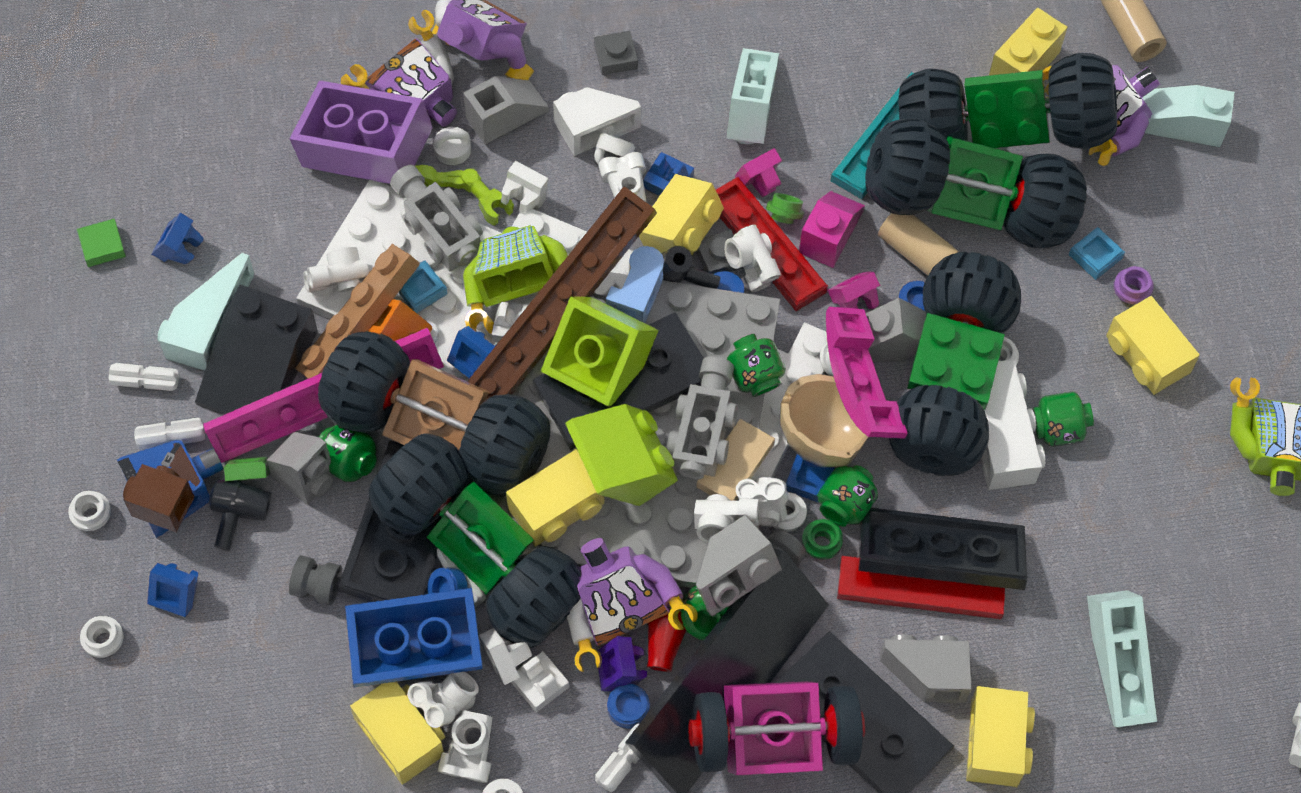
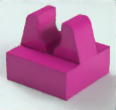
M773 148L744 164L735 177H739L745 186L752 184L763 198L776 191V187L781 185L775 169L782 162V159L776 149Z
M874 272L858 273L827 290L833 304H838L842 308L858 309V298H862L865 301L868 309H874L879 306L876 288L880 284Z

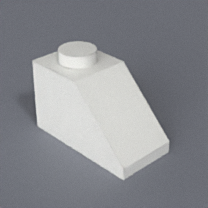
M586 87L577 92H568L558 100L553 101L554 123L574 156L596 147L599 135L602 133L620 137L641 127V106L636 100Z

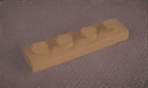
M391 244L377 258L375 266L365 279L352 290L350 298L338 314L328 321L326 329L314 345L304 352L300 363L295 369L308 379L322 373L335 347L350 334L367 332L421 263L407 252Z

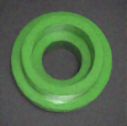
M774 193L772 201L767 202L766 209L772 212L771 217L776 221L793 224L794 219H802L804 215L802 210L803 201L797 197L783 193Z

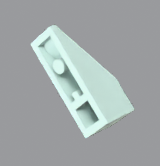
M743 48L731 97L726 139H733L747 145L754 143L764 144L779 53Z
M1200 85L1154 89L1142 98L1153 113L1145 133L1220 147L1231 124L1235 92Z
M241 253L175 306L169 320L162 322L157 338L165 359L206 370L222 318L239 285L249 287L253 279L254 270L248 254Z
M1128 590L1087 596L1092 640L1113 726L1123 727L1157 722L1142 596Z

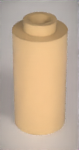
M1101 0L1134 61H1147L1163 51L1167 41L1143 0Z
M891 213L878 232V236L927 276L932 268L944 257L959 252L914 215Z

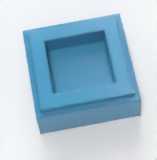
M1099 227L1075 244L1069 252V256L1095 280L1122 260L1125 251Z
M425 260L420 262L421 264L398 292L406 304L416 313L448 294L447 287Z

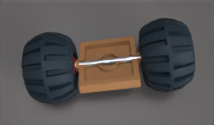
M368 331L350 334L335 347L334 352L331 353L327 360L326 366H324L318 387V400L326 415L341 428L357 432L376 431L385 426L382 435L403 445L424 433L440 436L458 448L464 467L469 472L468 482L470 484L475 482L486 494L499 497L506 496L507 491L535 475L543 461L551 431L549 420L538 406L524 397L510 394L496 395L486 400L489 391L418 359H413L410 363L409 357L400 345L386 335Z

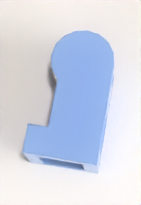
M649 246L635 249L630 255L629 274L623 288L619 289L611 286L606 297V304L646 323L663 281L664 259L660 251Z

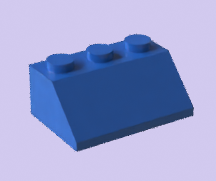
M472 588L345 606L354 688L483 669Z

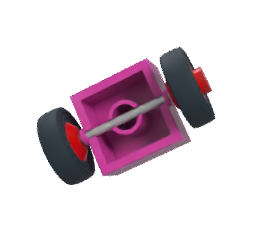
M816 682L725 685V705L720 693H700L695 697L693 720L689 721L690 745L694 746L697 764L702 772L723 771L726 763L728 765V772L734 775L823 771L821 735H825L827 750L833 764L850 765L858 763L860 759L863 737L865 735V719L860 708L857 693L852 686L828 688L824 703V717H820L819 686Z

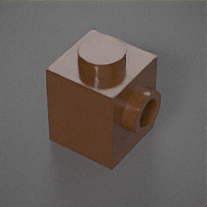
M142 464L136 476H131L128 479L123 491V500L132 517L176 533L195 497L188 480L180 478L179 474L174 470L160 465L155 469Z

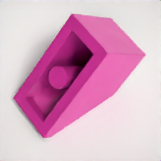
M833 191L821 197L802 228L799 245L800 253L834 268L865 209V205Z

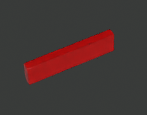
M739 177L716 189L724 207L719 218L729 230H732L733 235L742 228L756 225L760 234L765 233L769 237L772 245L770 255L772 259L776 260L781 272V277L772 281V283L795 311L800 310L827 293L828 285Z
M841 557L837 599L993 619H1002L1004 615L1005 588L858 571L859 558Z

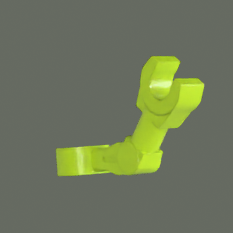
M428 165L415 166L425 178L424 184L426 187L436 182L440 187L463 188L469 193L472 192L479 200L478 206L485 220L493 226L498 224L499 215L493 210L494 208H503L508 215L513 213L514 204L510 199L506 205L501 202L502 193L495 188L490 190L481 181V177L474 169L437 172L436 169Z

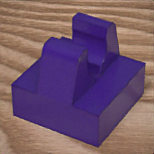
M617 636L597 650L602 657L601 666L598 668L601 691L612 692L616 687L638 684L647 677V671L636 669L635 661L644 656V650L633 645L631 637Z

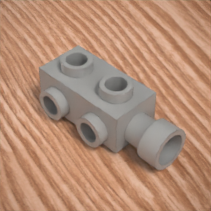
M407 165L399 169L391 178L390 185L401 198H406L403 201L405 214L402 215L406 227L413 235L420 234L425 241V249L432 260L436 263L441 261L449 272L458 266L470 264L478 254L481 242L480 236L483 234L478 221L471 214L467 217L462 215L458 210L461 207L460 202L451 188L448 187L442 190L436 182L426 187L424 184L425 178L414 165ZM434 218V224H431L428 220Z
M714 356L704 358L699 373V378L702 380L701 386L690 384L688 395L681 394L678 399L676 418L682 420L679 432H670L667 450L674 460L675 472H680L682 476L689 479H703L704 475L715 477L718 464L725 465L727 460L729 441L724 439L727 427L734 428L738 404L732 403L731 391L725 390V387L731 383L734 365L724 358ZM705 417H714L715 421L710 423L709 420ZM696 453H704L707 456L697 455Z

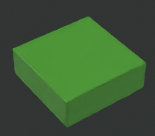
M115 218L77 229L88 267L126 257Z
M257 457L230 460L224 466L225 481L267 478L270 474L266 461L268 458Z

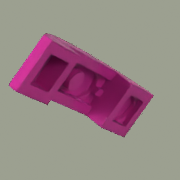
M828 307L826 311V333L829 358L836 387L847 413L860 431L868 437L904 439L908 432L901 421L897 401H886L869 353V348L875 338L865 310Z

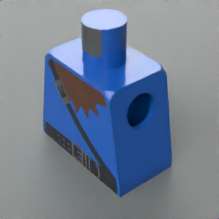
M174 440L117 459L127 481L131 476H136L142 464L155 469L159 465L168 467L178 473L180 478L188 480L195 497L184 519L209 502L210 495L203 480L224 470L214 448L191 458L182 440ZM149 523L156 538L169 531Z

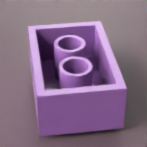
M319 80L290 137V141L301 166L304 168L390 184L391 178L399 169L407 165L415 166L433 127L422 98Z

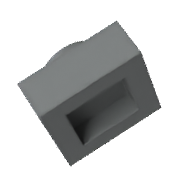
M630 31L594 37V46L602 75L638 69V59Z
M731 229L704 237L700 247L696 250L706 272L715 274L721 271L733 272L744 268L735 269L730 266L726 259L725 242L734 236Z

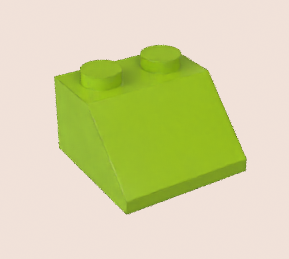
M570 297L541 372L607 406H612L644 367L659 330L593 297Z
M623 404L572 418L565 423L598 495L641 506L678 481L672 468L674 466L672 455L666 447L661 445L656 434L658 426L648 411Z

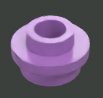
M1136 266L1129 267L1119 272L1116 276L1114 291L1122 301L1129 304H1138L1151 296L1153 281L1145 269ZM1127 285H1135L1139 290H1133Z

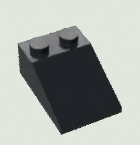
M239 285L222 318L195 400L196 405L225 415L290 387L298 373V370L295 369L296 366L300 363L304 352L311 346L318 332L313 310Z

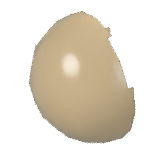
M822 374L804 376L788 386L780 404V426L788 445L803 460L820 467L849 465L869 437L860 431L847 413L837 390L834 376Z

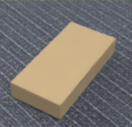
M739 419L726 438L729 441V450L725 465L718 464L715 477L704 475L703 479L697 480V488L709 495L720 494L726 496L729 500L737 501V484L744 479H751L775 444L774 437L742 419Z

